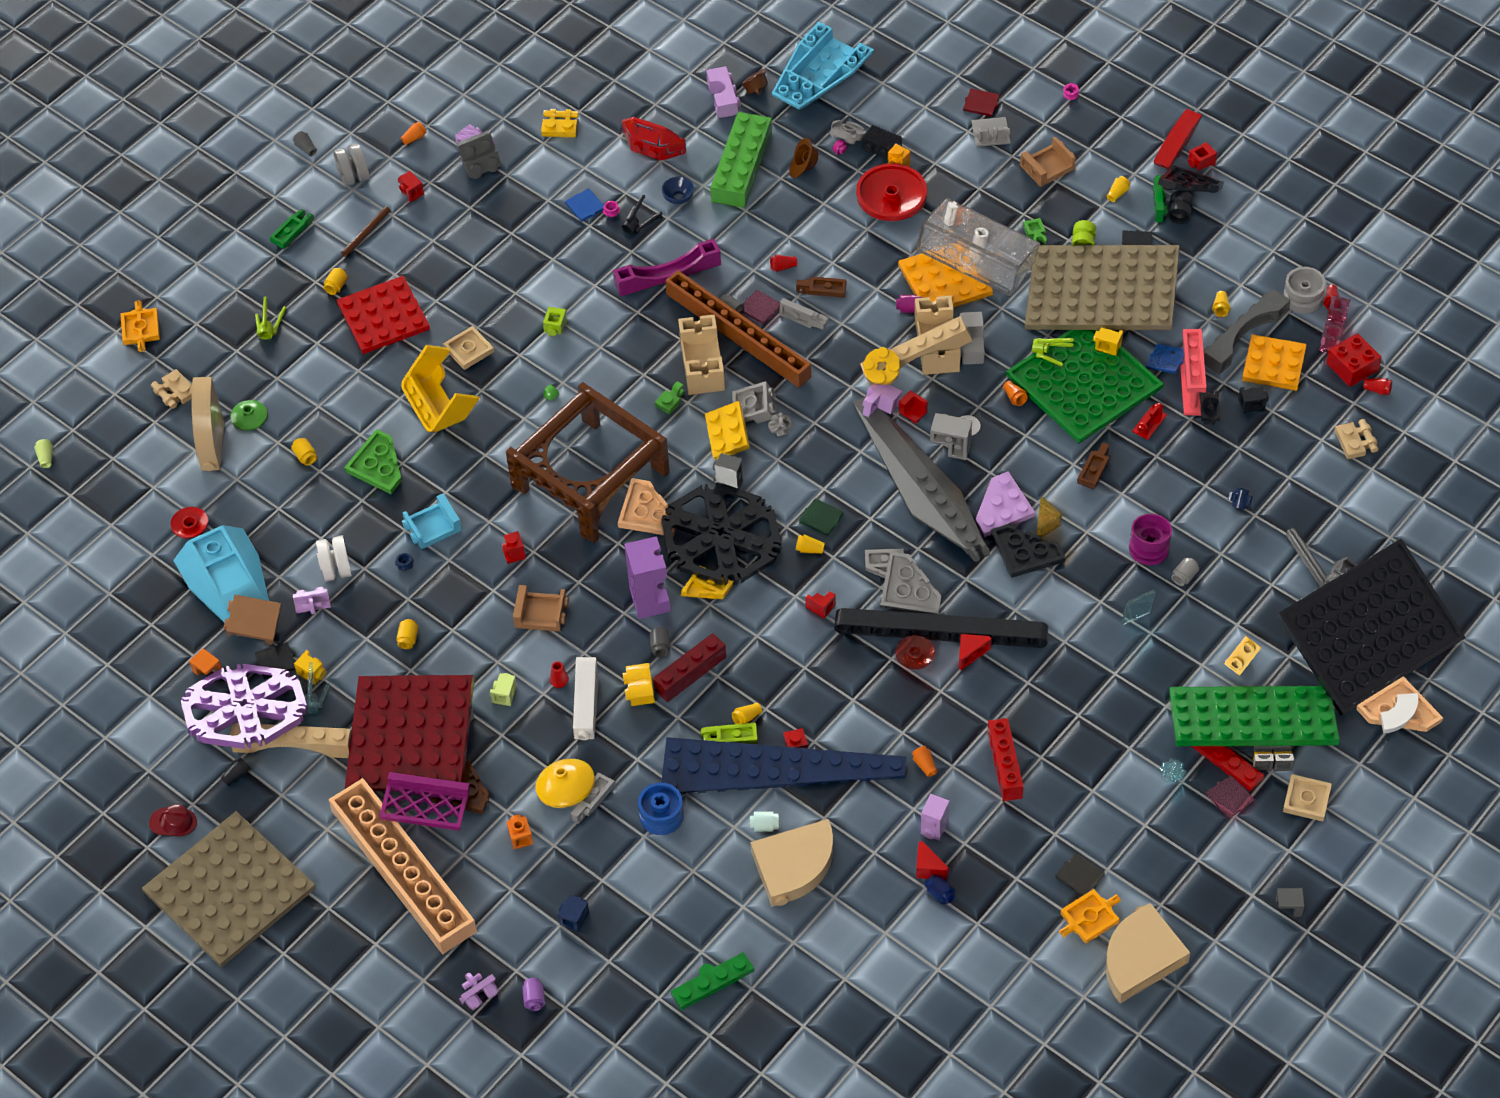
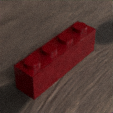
M710 634L653 677L654 691L668 703L726 659V645L715 634Z

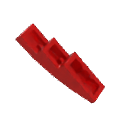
M1189 109L1183 112L1153 161L1155 165L1168 170L1171 169L1176 157L1179 158L1184 146H1187L1202 118L1201 114Z

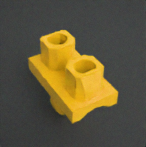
M1245 636L1224 664L1240 676L1262 647L1248 636Z

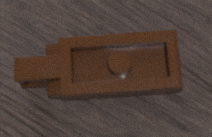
M812 276L811 279H797L796 292L808 295L845 298L847 280Z
M1102 442L1098 451H1091L1077 478V484L1095 490L1110 459V456L1107 455L1109 444Z

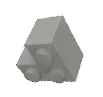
M982 312L960 313L973 340L960 347L962 365L983 364L985 351Z
M935 413L930 430V442L948 445V457L967 460L972 439V420Z

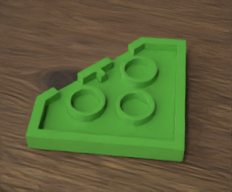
M378 429L373 432L344 467L346 473L389 494H392L402 482L392 436Z

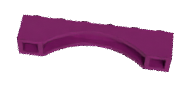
M710 239L696 244L684 255L664 264L648 267L627 265L614 269V284L621 297L666 283L665 280L677 270L688 276L720 266L721 252L715 239Z

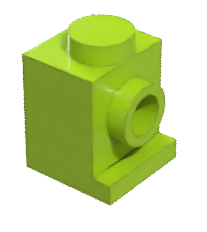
M548 307L543 321L544 332L549 336L562 335L564 326L567 324L566 309Z

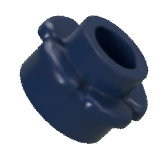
M408 553L399 554L395 561V565L401 571L411 569L414 563L413 557Z

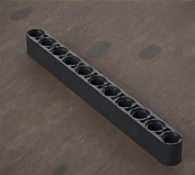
M851 608L836 610L834 630L840 634L960 642L961 634L982 635L991 638V645L1034 648L1047 646L1049 628L1046 623L1037 621Z

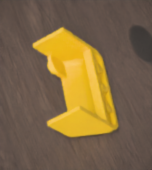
M432 345L424 347L403 378L401 386L425 430L428 432H438L464 421L480 398L474 395L455 393L451 400H449L440 384L446 374L442 362L451 350L446 347Z

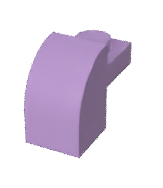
M871 385L868 387L866 398L862 404L864 406L863 415L870 417L877 408L891 414L899 406L903 391L891 385Z

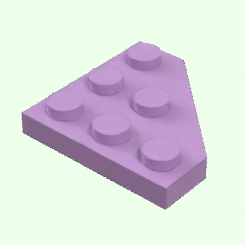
M1009 472L991 478L975 523L984 537L991 535V529L1007 524L1014 526L1035 517V511Z

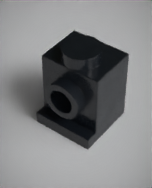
M1240 387L1238 400L1243 413L1265 410L1269 396L1263 387L1246 390L1244 387Z

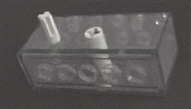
M945 197L922 223L916 251L1011 296L1032 271L1040 243Z

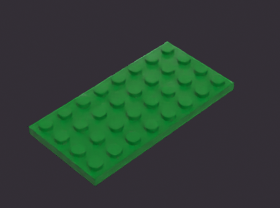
M1322 686L1169 687L1176 746L1339 745V735L1332 699L1326 694Z

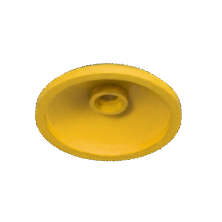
M562 759L550 764L540 773L535 785L536 793L540 801L547 806L554 808L570 807L581 802L590 794L595 784V775L590 765L582 760Z

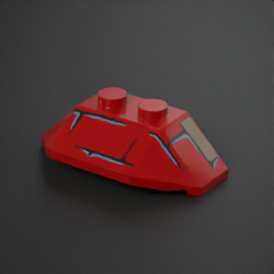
M636 117L623 119V134L631 151L661 161L686 153V140L668 128Z

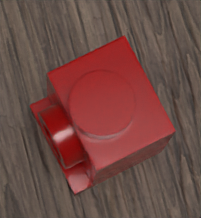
M1206 142L1189 150L1188 164L1191 168H1196L1198 171L1210 165L1214 166L1216 165L1217 152Z
M411 171L398 178L399 189L404 195H407L409 202L424 195L422 182Z
M516 531L504 535L505 543H502V551L507 564L526 559L524 545L519 532Z

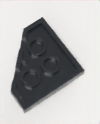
M1175 165L1163 174L1158 181V185L1163 186L1162 188L1166 190L1210 193L1219 192L1224 184L1223 181Z
M1010 524L991 529L990 534L1011 578L1065 562L1066 557L1059 543L1055 541H1046L1041 539L1039 535L1029 531L1017 530L1015 526Z

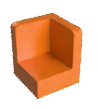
M204 648L189 660L192 672L196 675H199L201 672L207 675L213 669L218 671L222 668L220 660Z

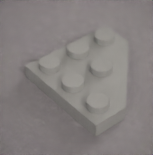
M890 551L880 607L912 613L938 615L941 602L939 592L934 589L929 579L918 568L909 554Z

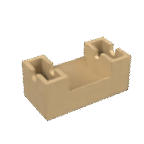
M951 295L938 296L934 302H931L929 297L915 298L917 336L953 320ZM960 348L939 350L920 356L923 375L960 372Z
M715 314L700 316L699 321H693V317L678 319L688 395L725 391L724 369L719 350Z

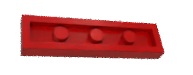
M1191 746L1250 792L1264 779V774L1227 746Z

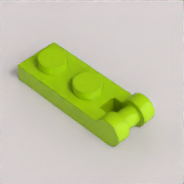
M756 723L712 726L701 729L703 740L758 744Z

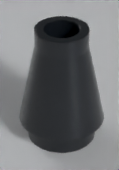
M240 757L232 762L220 778L229 786L247 775L251 768Z

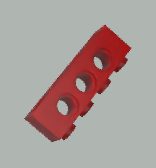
M1008 718L989 720L987 734L1002 802L1022 799L1023 782Z

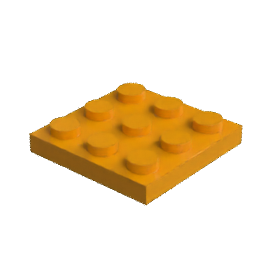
M1252 334L1242 381L1297 391L1306 344Z

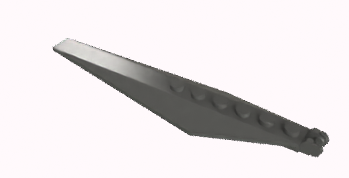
M866 396L854 401L853 405L911 515L961 547L975 562L980 559L976 551L978 549L984 556H989V548L980 535L961 490L885 411L877 408L870 417L863 415L864 406H862Z

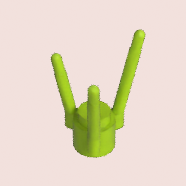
M264 297L261 324L259 315L255 314L257 336L268 340L277 334L278 326L286 311L285 306L282 308L273 327L272 323L267 321V297Z
M1035 338L1032 352L1037 353V358H1043L1063 366L1062 362L1046 356L1044 353H1048L1049 346L1073 347L1072 343L1063 342H1073L1074 339Z

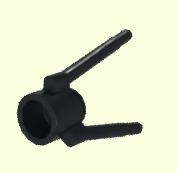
M642 195L637 205L632 208L627 219L621 225L623 231L627 234L632 235L634 232L638 234L642 228L662 215V212H659L639 226V220L635 217V214L645 199V195Z

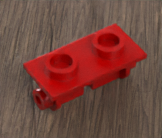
M1157 403L1151 406L1132 432L1149 440L1167 416L1163 412L1162 404Z

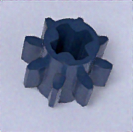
M1236 487L1235 491H1230L1228 500L1232 501L1231 506L1245 509L1246 505H1251L1253 496L1249 495L1250 490Z

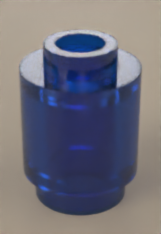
M935 874L926 881L925 887L927 892L940 904H949L955 898V889L941 876Z

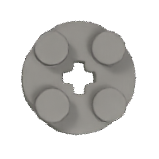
M836 120L832 122L830 135L836 138H843L847 143L855 144L856 141L862 140L866 130L863 131L864 128L856 123L847 121L846 124H841V120Z

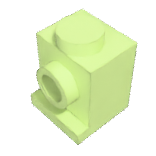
M508 673L499 674L498 680L494 681L493 689L490 690L492 703L511 706L517 687L515 676Z

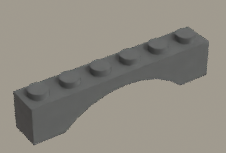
M1274 289L1268 294L1265 293L1257 304L1254 303L1245 315L1242 314L1234 325L1231 324L1222 336L1219 335L1211 346H1207L1204 349L1205 366L1220 375L1231 365L1233 348L1237 341L1246 332L1257 326L1278 322L1289 311L1290 299Z

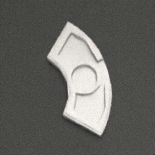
M1418 693L1398 694L1395 706L1389 711L1381 712L1380 718L1383 733H1390L1403 728L1414 717L1418 705Z

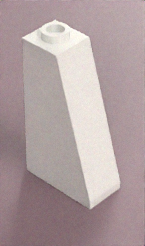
M576 657L573 717L575 739L588 740L595 738L599 684L596 657Z

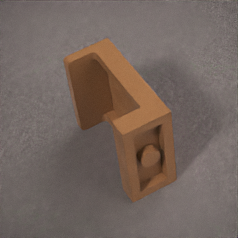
M1056 137L1052 138L1050 146L1032 155L1025 151L1020 156V166L1040 187L1075 170L1076 157L1074 153L1070 152L1064 143Z
M519 585L513 613L514 627L561 632V626L566 622L564 610L569 606V597L566 596L565 589H561L560 595L532 593L527 591L526 585Z
M234 594V599L229 600L227 611L231 613L229 619H225L223 630H227L226 633L229 637H231V634L265 640V644L273 645L281 603Z

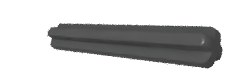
M1295 528L1287 530L1286 536L1318 585L1322 587L1330 582Z

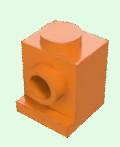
M514 815L509 821H506L513 849L533 844L526 816Z

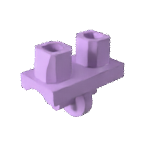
M317 587L314 591L310 592L300 590L293 594L296 613L311 611V614H316L315 610L331 608L328 590L324 587Z
M467 973L465 975L467 981L462 984L464 990L470 986L472 988L463 993L459 1000L462 1004L466 1003L472 1010H475L482 1005V1001L477 995L481 991L485 993L488 999L497 995L499 991L494 983L496 979L493 974L477 983V981L482 979L481 974L478 973L473 977L470 973Z

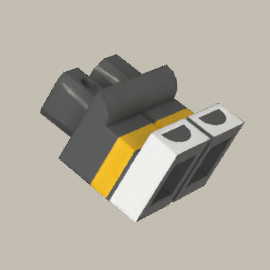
M1253 746V767L1258 771H1272V767L1274 771H1292L1294 756L1291 746Z

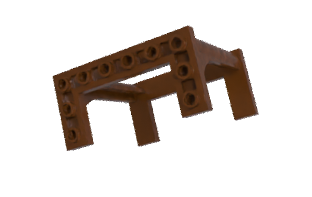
M584 382L578 385V394L516 450L512 447L506 450L512 488L525 495L530 490L528 478L535 481L540 488H545L553 497H558L567 507H572L577 511L580 535L593 543L599 539L598 522L606 505L614 494L650 461L651 468L664 477L670 473L667 438ZM599 412H601L644 441L612 472L593 481L580 482L566 479L553 470L547 458L548 448L553 438L580 413L582 421L595 430L601 425ZM534 457H540L543 459V461L539 463H534L533 461H531V459ZM584 487L587 489L585 496L577 493L579 488Z

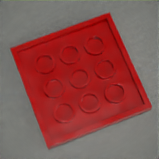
M404 276L337 299V305L362 354L430 330V325Z

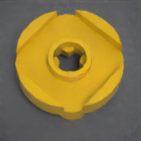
M885 347L871 351L863 362L866 377L876 385H889L900 374L901 363L895 352ZM886 363V370H877V368L879 367L878 364Z

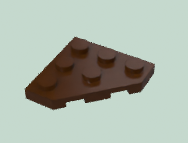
M466 755L463 783H469V799L465 810L484 814L490 798L489 793L483 786ZM432 797L431 799H429L433 803H439L442 801V799L439 797ZM452 800L450 804L455 808L462 804V801Z

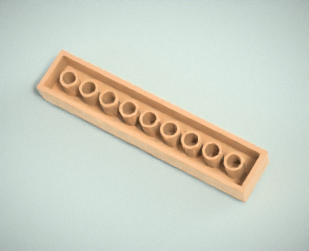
M363 778L329 799L333 814L442 955L477 932L475 920L399 823L380 819L379 815L383 803Z

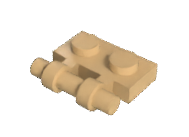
M177 369L161 378L163 384H158L156 381L151 384L154 393L160 396L164 404L172 409L176 408V401L179 400L184 404L192 399V385Z
M1365 419L1359 420L1360 427L1358 428L1355 427L1353 422L1335 426L1334 431L1347 459L1365 456V449L1370 448L1372 453L1378 451V442L1372 436V429ZM1364 435L1366 440L1361 441L1360 436Z

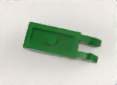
M1161 175L1154 177L1153 185L1156 222H1163V216L1167 215V204L1163 203L1166 201V192L1162 188L1163 186L1158 185Z
M300 209L294 215H291L270 236V242L285 249L306 226L313 222L314 215L308 213L305 216V210Z

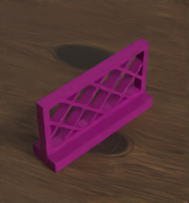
M389 772L388 784L379 817L381 820L460 831L466 804L469 799V783ZM397 791L401 792L402 795L393 799L390 792ZM418 794L422 798L413 802L409 796ZM439 797L442 801L434 805L429 799ZM406 799L410 805L401 809L397 803ZM452 800H460L462 804L454 808L450 802ZM426 801L430 808L422 812L418 805ZM446 804L450 811L442 815L438 808ZM393 805L398 810L394 814L385 813L386 809ZM414 808L418 815L408 817L406 812ZM433 811L438 816L434 820H429L426 815ZM454 814L458 821L457 823H450L446 818Z

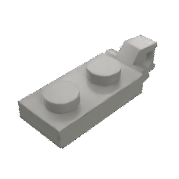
M785 298L780 301L779 315L810 329L817 327L823 330L828 324V318L822 314Z
M597 773L595 784L590 794L573 806L574 810L571 813L572 821L579 824L585 818V815L590 816L615 787V781L601 773Z

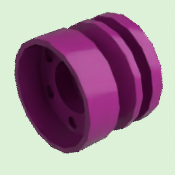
M1157 514L1138 516L1133 521L1131 527L1130 555L1140 564L1157 565L1162 563L1169 554L1172 536L1171 524L1166 518Z

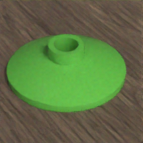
M247 400L237 404L233 408L230 417L232 424L236 428L249 431L262 426L267 419L268 413L266 407L261 402Z

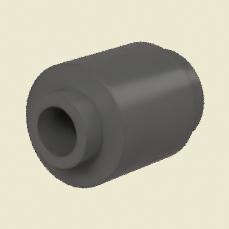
M723 295L720 298L721 301L738 313L744 314V305L731 295Z
M656 627L650 632V645L654 656L665 657L670 651L669 631L663 627Z

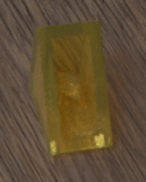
M1040 497L1037 535L1041 536L1042 539L1060 527L1062 514L1044 497Z

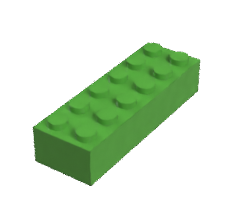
M742 112L737 113L710 187L711 202L746 207L772 133L771 117Z

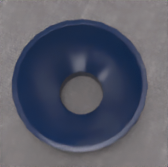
M676 176L669 178L662 185L663 197L673 204L686 203L692 198L694 193L693 183L685 177ZM682 194L683 197L681 199L674 198V195Z

